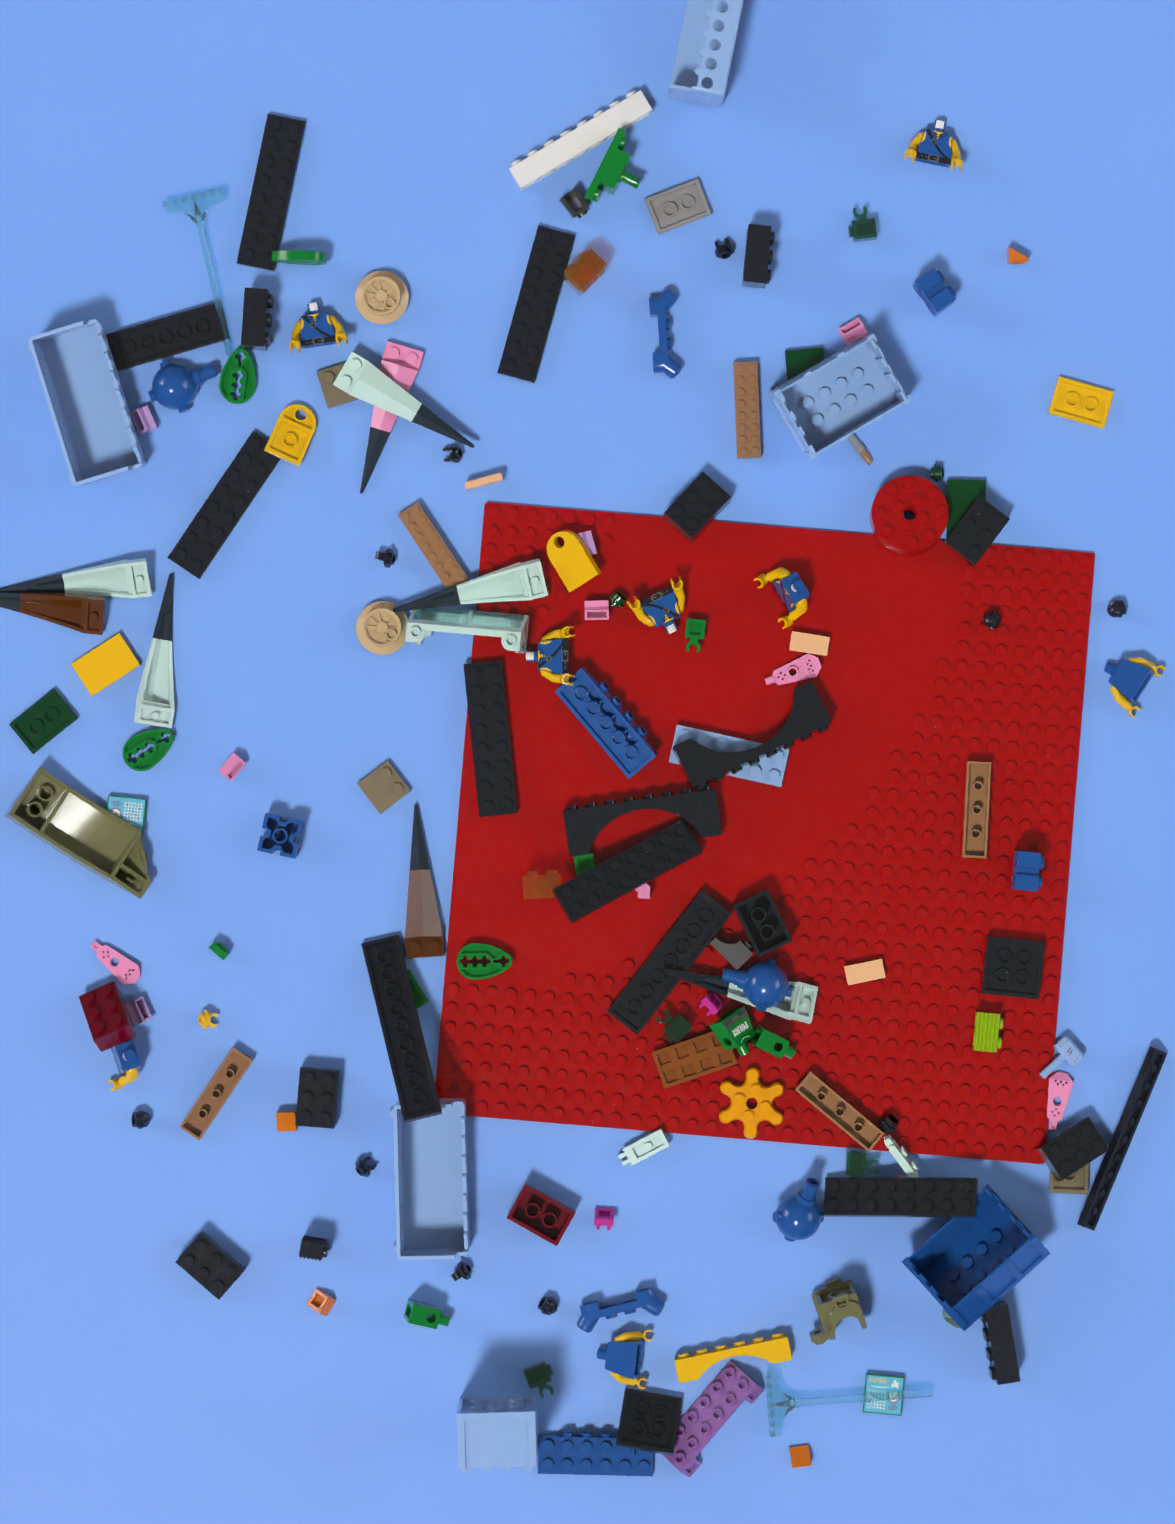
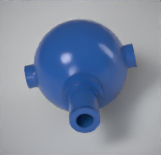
M166 360L159 364L161 368L156 372L152 381V390L148 391L152 402L157 401L168 409H178L181 414L190 410L189 405L195 399L198 387L202 386L207 380L218 376L214 364L198 369L195 367L190 370L184 365L171 364L170 360Z
M766 959L765 962L757 963L749 968V970L742 969L741 971H736L724 967L721 981L737 985V988L743 989L746 998L759 1011H766L767 1008L777 1006L786 996L791 997L793 986L789 985L786 973L772 959Z
M807 1178L804 1187L798 1194L789 1195L779 1203L776 1211L773 1212L772 1219L787 1241L793 1242L811 1237L818 1230L820 1223L824 1221L823 1212L820 1211L818 1204L815 1202L816 1191L820 1183L814 1178Z

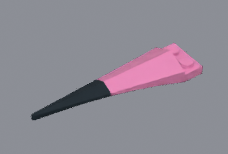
M387 341L381 359L380 370L409 393L419 372L424 352ZM374 406L360 489L361 494L366 488L398 415Z

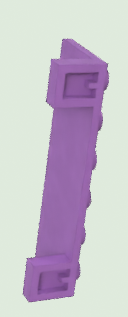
M730 1361L678 1421L673 1456L662 1455L681 1473L691 1477L702 1464L696 1458L744 1400L753 1404L764 1389Z

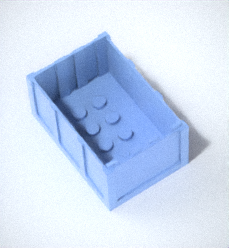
M868 334L768 392L806 459L812 460L825 449L837 442L845 441L854 432L872 422L875 423L881 420V417L912 401L909 395L904 392L876 342L878 340L874 334Z
M537 1396L460 1398L456 1413L458 1469H462V1472H472V1468H484V1472H493L494 1468H501V1471H511V1467H523V1471H527L537 1467Z

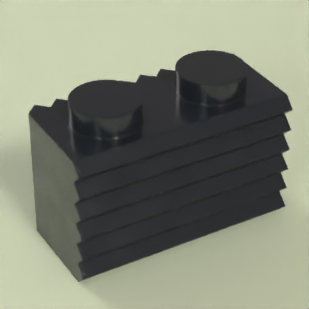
M304 1235L301 1240L299 1257L321 1261L323 1257L326 1258L328 1256L330 1244H326L327 1239Z

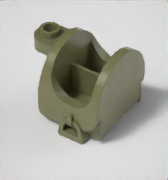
M841 1278L825 1282L826 1288L812 1293V1299L822 1326L809 1333L811 1341L816 1345L823 1344L828 1339L831 1341L835 1340L836 1326L843 1318L854 1316L859 1320L862 1330L867 1328L851 1280L842 1282Z

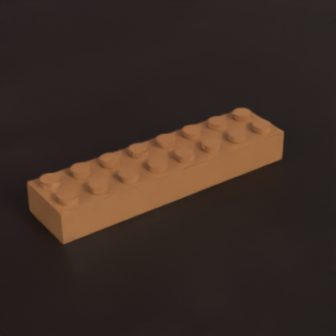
M757 361L733 362L737 459L761 458Z
M418 502L398 514L446 589L469 581Z
M966 761L961 857L987 859L991 762Z
M233 1047L180 1128L200 1141L254 1060Z
M811 1071L795 1088L800 1095L868 1152L884 1135L879 1128Z

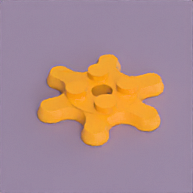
M750 1067L746 1070V1080L742 1085H735L731 1081H723L721 1083L720 1090L730 1098L731 1103L727 1109L720 1112L719 1119L724 1124H728L733 1120L742 1121L745 1137L753 1139L757 1136V1127L761 1121H769L772 1125H780L782 1123L783 1115L773 1108L772 1103L776 1097L783 1094L784 1086L779 1082H775L770 1086H763L759 1081V1070L755 1067ZM749 1098L757 1100L755 1108L750 1109L747 1107L746 1101Z

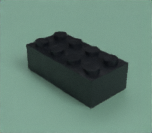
M998 1301L980 1317L982 1323H985L982 1333L984 1340L988 1342V1347L985 1348L987 1359L989 1362L991 1361L992 1365L988 1367L989 1375L992 1381L994 1380L997 1385L1019 1382L1020 1375L1008 1304L1005 1301Z

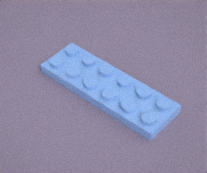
M677 725L669 762L679 764L672 750L673 746L689 738L704 747L721 752L745 751L755 748L762 743ZM782 748L777 750L778 753L770 758H767V756L760 758L759 763L753 766L748 764L742 767L743 770L733 775L731 772L727 775L781 787L789 749L784 750Z

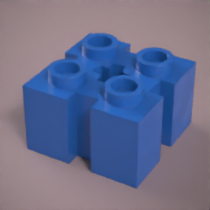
M933 268L917 279L912 287L935 317L954 303L956 293L951 286H945L943 280H945L944 276L939 270L936 271Z
M265 813L262 828L267 830L265 836H260L257 851L274 854L275 850L281 851L280 856L296 859L299 849V843H295L296 835H302L304 821L288 818L287 822L281 821L282 816ZM282 830L286 834V838L278 841L279 838L276 837V834Z
M1014 851L1011 889L1038 892V888L1042 886V877L1039 876V869L1044 867V857H1041L1042 853Z

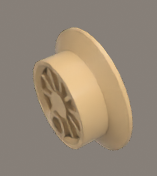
M375 271L368 274L360 281L355 293V302L360 314L375 324H389L399 319L404 314L409 301V294L405 283L399 276L389 271Z
M379 601L368 605L360 613L356 623V633L360 643L368 651L378 655H388L398 651L406 643L408 617L404 611L393 612V609L398 607L396 604Z

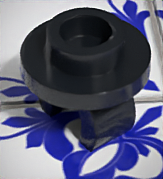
M727 238L725 239L726 244L721 246L718 244V241H715L716 257L727 259L733 254L734 248L730 245Z
M452 444L450 447L443 448V451H449L450 453L449 458L444 459L445 462L459 463L461 461L463 450L458 444Z
M387 549L386 553L377 551L375 559L383 561L384 567L389 568L395 563L396 554H394L393 549Z
M370 1156L356 1161L355 1169L360 1176L368 1177L371 1174L370 1171L376 1168V1164L371 1167L367 1165V1160L371 1158Z
M459 1262L457 1264L458 1270L451 1274L454 1281L461 1277L468 1280L471 1278L472 1270L467 1263Z

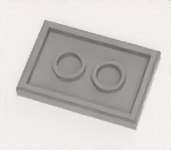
M698 178L645 198L658 235L712 215Z

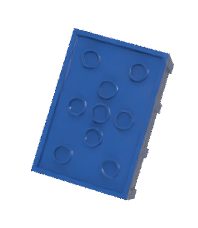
M989 1184L982 1188L983 1191L978 1194L977 1218H952L939 1231L930 1235L928 1241L909 1258L906 1257L902 1261L963 1331L967 1330L1051 1254L1033 1232L1002 1201Z

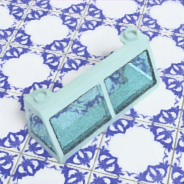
M439 607L417 609L412 611L407 621L405 642L422 645L424 638L432 636L433 631L502 637L501 643L506 650L526 654L529 615Z

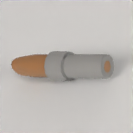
M854 434L849 435L848 440L854 446L855 451L860 454L867 464L871 465L872 458L865 450L864 445L859 442Z

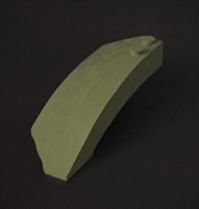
M39 767L17 796L5 817L82 867L141 899L151 884L146 865V855L141 840V831Z

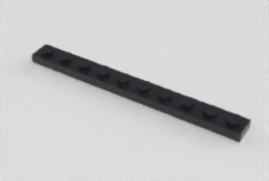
M1150 1046L1109 1144L1110 1150L1106 1152L1085 1206L1077 1222L1078 1225L1093 1231L1095 1230L1168 1053Z

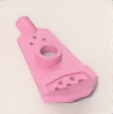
M808 653L774 670L772 676L764 678L766 685L772 683L782 685L817 677L821 669L819 658ZM792 668L796 670V675L794 676L789 674V670Z
M94 941L90 946L97 952L96 957L123 985L135 984L141 977L138 964L108 945L101 946L98 942ZM113 958H117L119 960V963L117 965L112 964Z
M1057 1071L1049 1077L1047 1117L1050 1119L1049 1129L1056 1130L1058 1121L1063 1118L1074 1082L1067 1073ZM1056 1097L1061 1099L1060 1104H1054Z

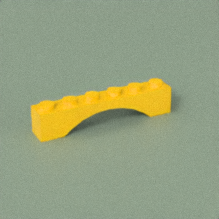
M783 1333L772 1334V1338L768 1339L757 1337L753 1338V1342L749 1343L738 1341L734 1342V1346L730 1347L724 1344L715 1346V1350L708 1351L707 1348L696 1351L697 1354L689 1355V1352L680 1353L677 1355V1358H674L679 1383L699 1379L713 1364L732 1356H756L766 1359L773 1364L792 1360L788 1337L783 1335Z

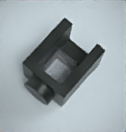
M576 188L559 200L572 218L577 216L580 219L588 212L586 208L589 205Z

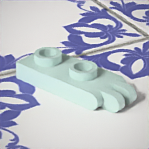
M662 1128L625 1146L622 1148L623 1152L617 1156L619 1159L627 1157V1159L621 1162L622 1166L628 1163L632 1166L669 1147L670 1143Z
M886 1134L884 1136V1143L909 1178H919L918 1165L914 1160H909L907 1157L908 1152L903 1146L900 1147L891 1135Z

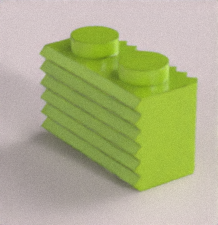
M976 1011L972 1050L997 1053V1048L1001 1049L1002 1037L998 1036L999 1029H1003V1018H1000L999 1013Z

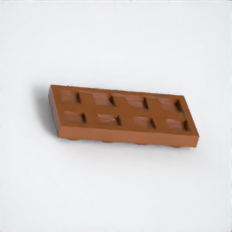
M713 1031L652 1052L664 1089L737 1064L733 1050L724 1049Z

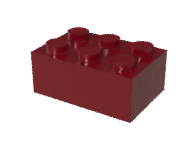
M114 981L79 996L93 1041L101 1052L136 1037L122 993Z
M525 1182L506 1218L557 1246L576 1210Z

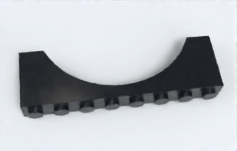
M812 681L794 689L792 708L788 719L782 728L767 742L745 751L721 752L704 747L689 738L674 745L672 750L692 791L695 789L700 791L708 787V783L715 781V783L720 782L726 778L725 775L731 772L734 775L742 771V767L748 764L753 766L759 763L760 758L765 756L770 758L778 753L777 750L782 748L787 750L795 746L794 742L801 740L804 742L812 738L811 734L815 732L821 734L829 730L832 721Z
M708 786L697 792H692V789L680 790L681 794L673 795V791L661 793L662 797L654 798V794L643 795L642 800H635V797L623 798L624 802L616 803V799L604 801L605 805L597 806V802L585 804L586 808L578 809V805L567 806V810L563 811L569 857L589 854L595 838L607 824L625 813L640 809H658L674 813L693 825L702 837L722 835L716 790Z

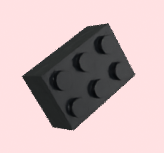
M748 225L742 280L743 287L765 289L766 284L770 282L771 270H768V265H771L773 251L769 249L770 246H773L775 232L771 231L772 226Z
M245 287L241 346L245 350L267 351V346L271 345V335L268 333V327H272V316L269 312L270 308H273L274 297H272L268 289Z
M702 472L664 512L663 518L692 543L730 503L731 496L708 475Z
M978 496L943 544L969 564L975 566L1010 518Z
M764 889L732 905L758 958L793 941L768 889Z
M300 1067L295 1126L335 1128L340 1070Z
M1089 1117L1081 1120L1037 1149L1057 1182L1064 1180L1110 1150Z
M204 1231L198 1235L176 1261L181 1268L218 1300L246 1269Z

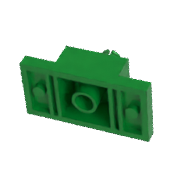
M618 128L584 196L585 201L589 205H592L593 201H598L602 193L601 190L614 195L619 183L624 182L637 189L642 180L641 177L627 171L631 155L623 151L627 143L626 131Z

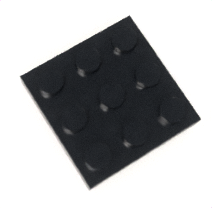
M987 935L981 993L1039 999L1045 942Z
M625 1388L616 1446L673 1456L682 1398Z

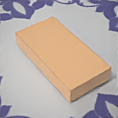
M496 473L467 481L464 484L466 491L502 482L503 477L501 473Z
M792 631L789 650L827 656L830 637Z
M882 959L844 966L848 985L886 978Z

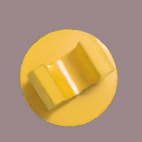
M203 1010L198 1016V1023L201 1028L217 1027V1024L211 1023V1018L213 1016L218 1017V1014L209 1012V1010Z

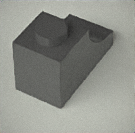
M714 937L710 941L716 950L736 970L753 955L751 952L753 948L746 940L743 943L740 940L736 943H724Z

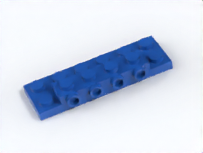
M583 666L574 674L575 677L569 678V683H572L573 686L562 684L554 692L627 778L630 779L654 759L658 753L646 740L648 738L646 736V729L641 725L638 726L633 721L635 719L634 715L621 707V700L617 696L613 697L610 694V688L604 681L600 682L599 680L596 681Z
M563 1431L562 1435L539 1434L538 1474L653 1476L654 1452L616 1446L617 1436H612V1433L601 1432L600 1435H592V1432H581V1435H573V1432Z

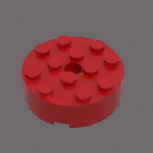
M913 475L900 476L887 482L876 494L870 510L871 528L877 540L885 548L901 555L920 554L932 548L941 538L948 522V505L941 490L931 481ZM904 513H912L914 515V519H906L904 517Z

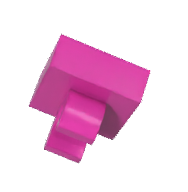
M710 991L701 1000L702 1003L699 1007L706 1006L709 1010L706 1015L709 1016L711 1014L715 1015L725 1003L715 992Z
M595 1207L594 1225H596L597 1230H600V1225L607 1226V1230H610L614 1224V1208Z

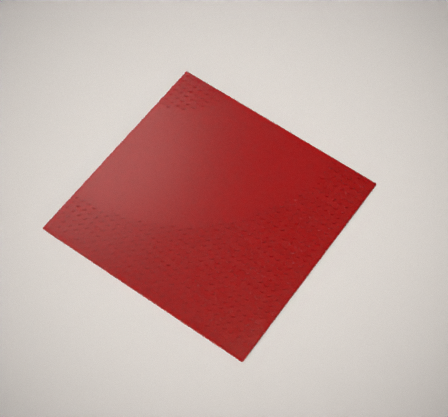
M494 502L485 503L478 577L518 562L523 563L539 558L548 596L528 601L476 603L475 611L529 615L526 650L538 651V642H540L543 636L553 630L573 626L574 628L569 629V634H575V637L569 638L568 674L574 675L584 666L596 681L599 680L600 682L604 681L610 688V694L613 697L617 696L621 700V707L634 715L635 719L633 721L638 726L641 725L646 729V736L648 737L646 740L658 755L628 779L554 692L562 683H554L543 677L540 670H537V662H526V654L506 650L501 643L502 637L473 635L471 663L502 660L517 813L479 817L467 705L435 1083L439 1099L464 1098L466 1100V1116L653 1132L662 1128L665 1133L748 1139L743 1133L744 1124L742 1121L733 1120L728 1124L720 1121V1112L727 1109L731 1103L730 1098L721 1092L720 1085L723 1081H731L735 1085H742L746 1080V1070L750 1067H755L759 1070V1081L763 1086H770L775 1082H779L784 1086L783 1094L776 1097L772 1103L773 1108L783 1115V1121L780 1125H772L769 1121H761L757 1127V1136L748 1140L865 1149L795 1090L809 1071H811L880 1130L879 1124L883 1115L890 1113L898 1119L897 1129L891 1133L883 1132L884 1135L871 1150L889 1151L884 1143V1136L889 1134L908 1153L1044 1164L1045 1162L1037 1149L1047 1143L1049 1118L1047 1117L1049 1077L1052 1076L1053 1072L1045 1079L1039 1073L1054 1060L1053 1045L1055 1044L1095 555L1089 552L991 544L977 564L972 566L943 544L945 540H939L932 548L923 553L901 555L885 548L874 534L712 521L691 543L660 516ZM563 530H569L576 534L591 530L597 552L596 555H592V558L601 573L569 593L548 557L547 543L552 535ZM558 537L557 542L563 547L564 539ZM780 567L790 572L796 571L810 594L807 600V611L796 620H793L792 626L782 629L785 626V622L781 621L778 623V619L789 615L770 581L762 588H757L761 585L759 580L754 581L759 575H766L768 572ZM678 576H680L683 582L682 587L685 595L684 611L680 613L679 618L674 620L678 631L669 635L663 625L655 628V626L649 627L638 620L627 603L624 604L623 608H616L609 602L611 599L609 595L615 591L621 593L630 604H634L635 599L633 596L641 601L671 587V578L673 583H678ZM608 600L609 620H585L584 601ZM988 611H996L998 615L1002 616L1001 623L996 630L987 629L982 622L983 615ZM687 618L706 620L704 640L698 639L701 647L699 653L696 652L697 647L694 644L690 645L689 652L686 651V645L690 641V638H685ZM792 631L830 637L827 656L811 654L818 657L821 664L817 677L782 685L776 683L766 685L764 678L772 676L774 670L808 654L789 650ZM790 669L789 674L791 676L796 675V670ZM812 681L832 723L829 726V730L821 734L815 732L811 734L812 738L804 742L801 740L794 742L795 746L789 748L782 786L778 787L725 775L726 778L720 782L715 783V781L708 783L711 789L716 790L722 835L702 837L694 826L685 820L702 848V854L646 883L650 886V899L638 898V892L633 890L571 924L552 892L554 888L578 876L576 875L574 856L569 857L563 811L567 810L566 807L578 805V809L586 808L585 804L597 802V806L605 805L604 801L616 799V803L624 802L623 798L635 797V800H642L643 795L654 794V798L662 797L661 793L673 791V795L681 794L680 790L691 789L681 766L669 762L677 725L763 744L771 739L788 719L792 708L794 689ZM966 761L991 762L987 859L961 857ZM640 809L617 817L600 831L590 848L589 854L593 853L594 866L679 822L683 818L674 813L658 809ZM1014 851L1042 853L1041 857H1044V867L1039 869V876L1042 877V886L1038 888V892L1011 889ZM764 889H768L793 941L759 958L754 949H752L753 955L738 970H749V968L757 963L765 962L766 959H772L776 962V965L784 970L788 981L802 982L818 987L813 1018L810 1024L793 1019L790 1021L766 1011H759L753 1006L719 993L716 994L724 1001L725 1005L715 1015L707 1016L708 1008L706 1006L700 1008L699 1005L702 1003L701 1000L711 990L684 980L678 982L638 1035L607 1012L701 890L732 913L714 937L724 943H736L739 940L743 943L746 940L752 947L732 905ZM987 935L1045 942L1039 999L981 993ZM471 943H483L504 950L511 955L513 962L511 967L496 976L472 980L464 977L458 970L457 956L464 946ZM709 943L687 972L722 976L724 967L732 970L736 969ZM503 955L501 959L494 960V962L502 963V966L505 967L506 963H509V959H506V956ZM464 956L460 963L464 967H467L468 963H472L473 967H477L478 963H482L483 967H486L487 963H490V959L483 956L479 960L477 956H473V959L469 960L467 956ZM882 959L886 978L853 985L847 984L844 966ZM743 1006L746 1008L753 1031L759 1025L785 1038L790 1042L789 1046L796 1049L792 1059L784 1055L780 1059L747 1041L751 1050L749 1053L740 1056L737 1048L732 1049L737 1064L665 1089L652 1054L653 1051L711 1032L710 1024L729 1011ZM976 1011L999 1013L1000 1018H1003V1029H999L998 1036L1002 1037L1001 1049L997 1048V1053L972 1050ZM749 1098L746 1101L747 1107L750 1109L755 1108L757 1100Z

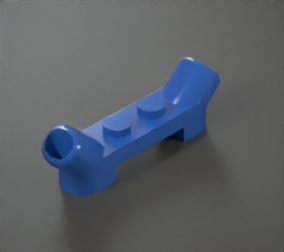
M664 289L658 297H649L650 317H658L660 353H653L652 355L654 373L663 372L670 379H674L682 370V366L668 354V349H671V338H667V330H670V319H666L665 314L676 303L677 296L669 289Z
M654 1287L635 1291L637 1299L599 1307L598 1300L588 1302L579 1306L581 1317L577 1322V1327L589 1333L592 1332L599 1318L605 1316L606 1319L615 1318L617 1313L624 1312L625 1315L636 1312L635 1309L642 1308L652 1315L658 1316L663 1310L665 1303L656 1297Z

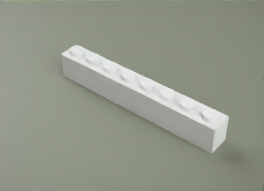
M634 90L626 95L625 100L613 102L609 105L610 109L605 112L603 110L598 111L590 121H581L573 131L569 129L563 132L558 140L554 141L552 139L544 144L543 149L539 151L535 149L528 153V158L523 161L518 159L513 162L509 172L520 190L526 189L613 137L618 128L625 130L650 115L653 109L642 91L636 92Z

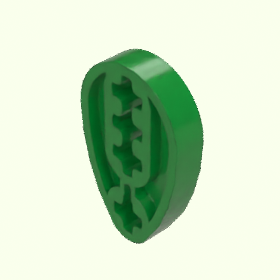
M307 250L272 251L271 261L298 265L327 264V253Z
M243 348L236 349L228 358L219 381V389L222 396L233 404L248 402L256 391L255 367L248 351ZM240 352H243L246 359L242 360L241 367H239V359L236 358V355H240ZM241 371L244 378H240V384L243 387L239 388L238 392L242 396L234 400V397L231 396L236 391L235 387H232L237 382L234 374Z
M153 729L131 737L123 747L125 763L136 771L150 770L171 749L175 739L174 733L168 729ZM162 733L170 734V737L168 738V743L166 741H162L157 744V742L161 740V738L163 737ZM146 743L154 745L152 748L153 752H145L144 758L141 756L137 757L136 763L128 761L130 759L129 754H138V748L141 750L146 749Z
M483 943L468 944L460 950L457 956L458 970L464 977L472 980L496 976L511 967L513 962L511 955L504 950ZM504 955L506 959H509V963H506V966L503 967L502 963L494 962V960L501 959ZM464 956H467L469 960L473 959V956H477L479 960L486 956L487 959H490V963H487L486 967H483L482 963H478L477 967H473L472 963H468L467 967H464L460 960Z

